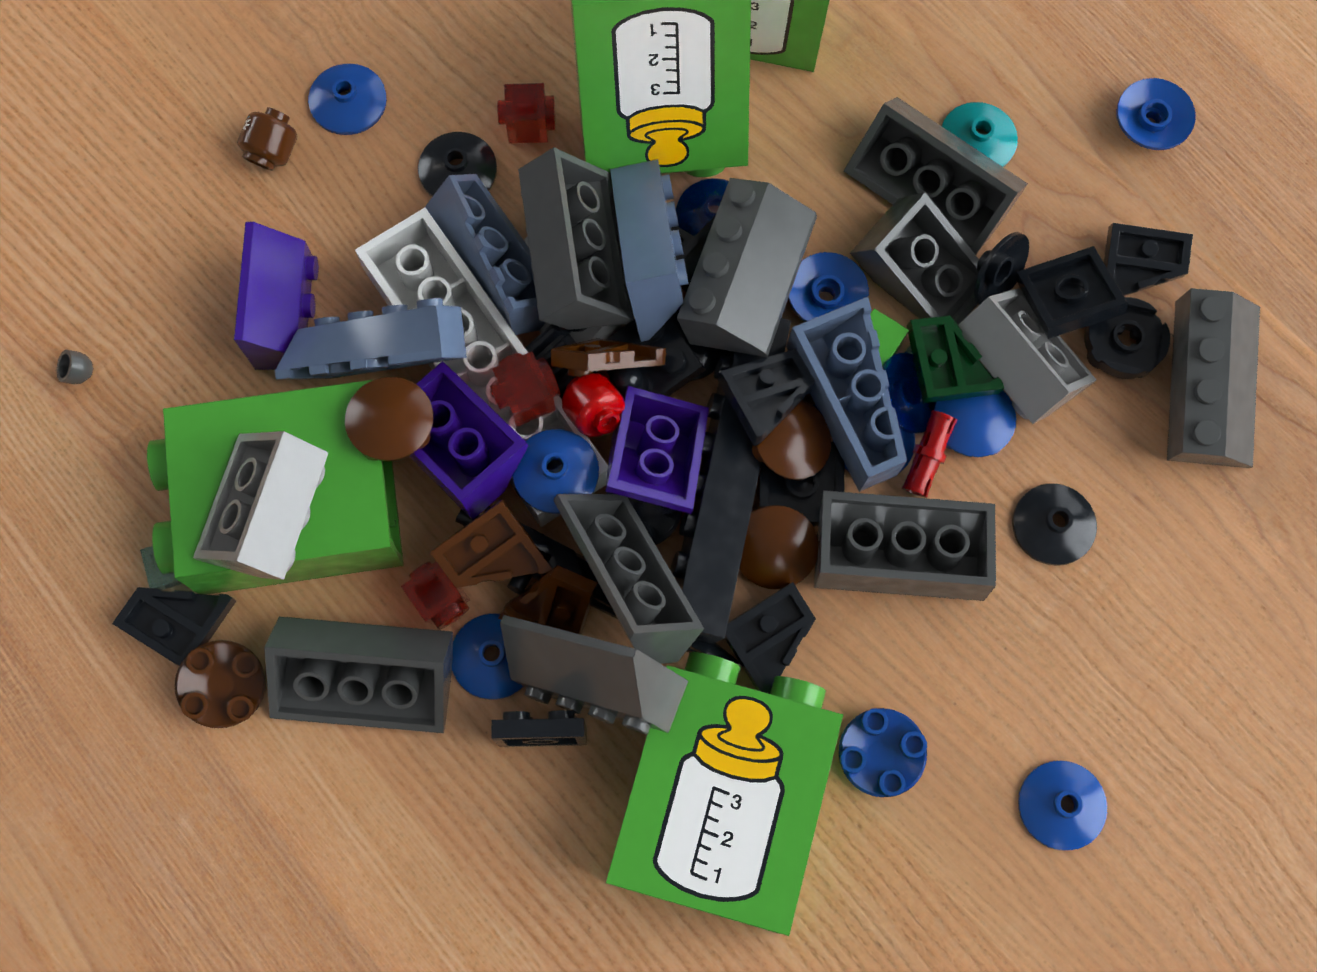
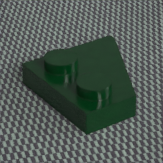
M950 315L910 320L906 327L909 330L908 336L923 403L999 394L1004 389L1001 379L999 377L994 379L979 361L982 355L972 343L963 337L962 330Z

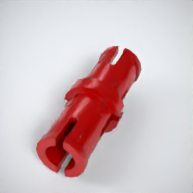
M931 411L920 444H915L912 453L915 454V457L902 486L903 490L920 497H928L940 464H944L947 456L944 452L957 419L939 411Z

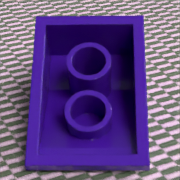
M627 386L623 397L625 409L622 411L620 423L612 435L605 491L691 514L694 507L709 408Z

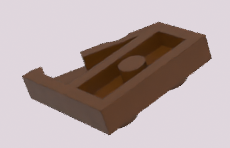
M599 338L551 349V366L568 368V375L578 377L600 370L665 365L666 348Z
M503 499L430 552L456 588L477 585L487 581L512 579V577L534 573L543 574L552 570L551 564Z
M557 565L526 588L522 594H518L506 603L498 619L502 620L503 615L582 635L598 582Z

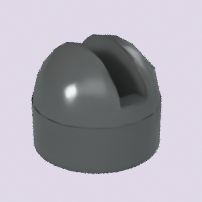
M64 350L59 356L57 363L58 380L69 384L83 383L92 376L94 369L92 361L81 352Z

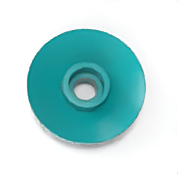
M971 102L960 105L953 109L943 121V128L1002 167L1008 164L1016 151L1018 136L1014 123L1005 112L991 104ZM976 129H982L987 134H980L976 131Z

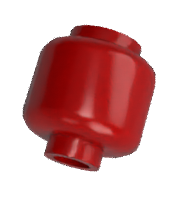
M590 373L581 377L577 376L567 385L562 398V409L581 434L588 437H599L611 433L618 427L622 411L625 409V401L608 378L599 373Z

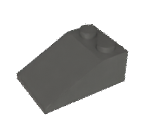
M926 192L899 198L850 252L853 258L879 287L919 319L950 315L959 325L978 305L974 298V289L979 273L977 271L979 258Z

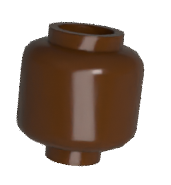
M267 107L265 113H250L237 142L240 149L244 152L242 157L270 171H273L274 166L286 165L297 140V132L288 125L290 117L270 107Z

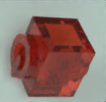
M544 83L504 84L505 100L497 101L499 125H506L509 144L548 142V131L556 130L554 95H545Z
M533 352L525 355L516 353L505 357L499 362V366L492 368L496 382L489 386L500 410L505 407L508 408L516 427L555 411L554 397L560 395V390L553 372L544 357L536 360Z
M430 561L416 568L409 575L410 580L401 586L426 623L435 625L438 630L456 622L469 610V606L466 604L470 601L469 597L462 587L456 588L436 561L433 564Z

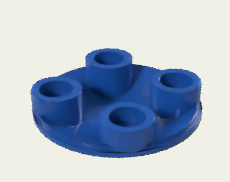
M1003 390L999 394L937 401L934 411L948 414L957 419L946 448L969 457H986L999 453L1011 440L1016 428L1015 409L1012 406V401Z
M870 709L856 716L844 729L839 743L840 765L847 779L860 791L875 797L897 796L912 788L922 776L927 761V741L918 726L906 715L892 709Z

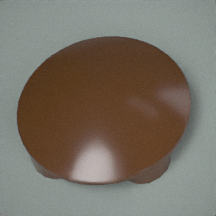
M383 377L368 382L353 395L345 413L347 435L356 449L367 459L373 461L399 460L411 455L418 449L424 448L431 438L430 432L433 425L431 402L418 385L407 379Z
M802 400L759 445L753 446L752 444V453L758 461L764 462L770 470L779 476L793 480H804L818 473L826 464L831 452V434L820 411L809 402Z
M780 505L757 507L750 515L739 568L748 580L767 589H781L792 582L795 585L800 583L810 574L817 561L819 542L814 526L803 514L790 507Z
M227 640L207 642L192 650L181 662L175 677V694L183 714L196 723L210 728L232 727L249 719L259 707L266 688L264 669L257 656L247 647Z

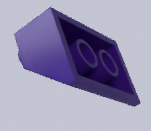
M245 222L234 341L255 370H276L296 331L307 328L309 318H314L316 303L314 294H311L312 280L318 279V258L312 255L305 240L256 222Z
M442 361L416 383L426 393L431 402L433 425L429 443L409 456L471 520H474L505 492L513 477V473L516 471L528 448V444Z

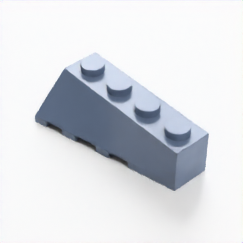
M658 159L610 169L625 284L641 342L650 340L684 303L681 285L689 284L684 258L676 260V256L684 255L679 229L671 230L672 227H677L679 224L674 201L667 203V200L674 199L670 175H661Z
M477 174L449 175L424 208L428 210L515 335L539 331L546 322L539 320L529 247Z
M869 297L792 327L786 344L788 351L792 349L798 351L815 380L810 395L817 409L823 415L831 437L859 492L897 476L907 462L896 411L892 407L888 391L890 385L886 370H883L877 331L874 330L870 315L872 309Z
M433 298L417 301L416 309L408 310L407 305H390L382 307V315L373 316V311H357L348 313V320L340 322L339 317L314 319L315 326L296 331L275 370L276 380L333 379L467 358L461 307L443 305L442 298Z

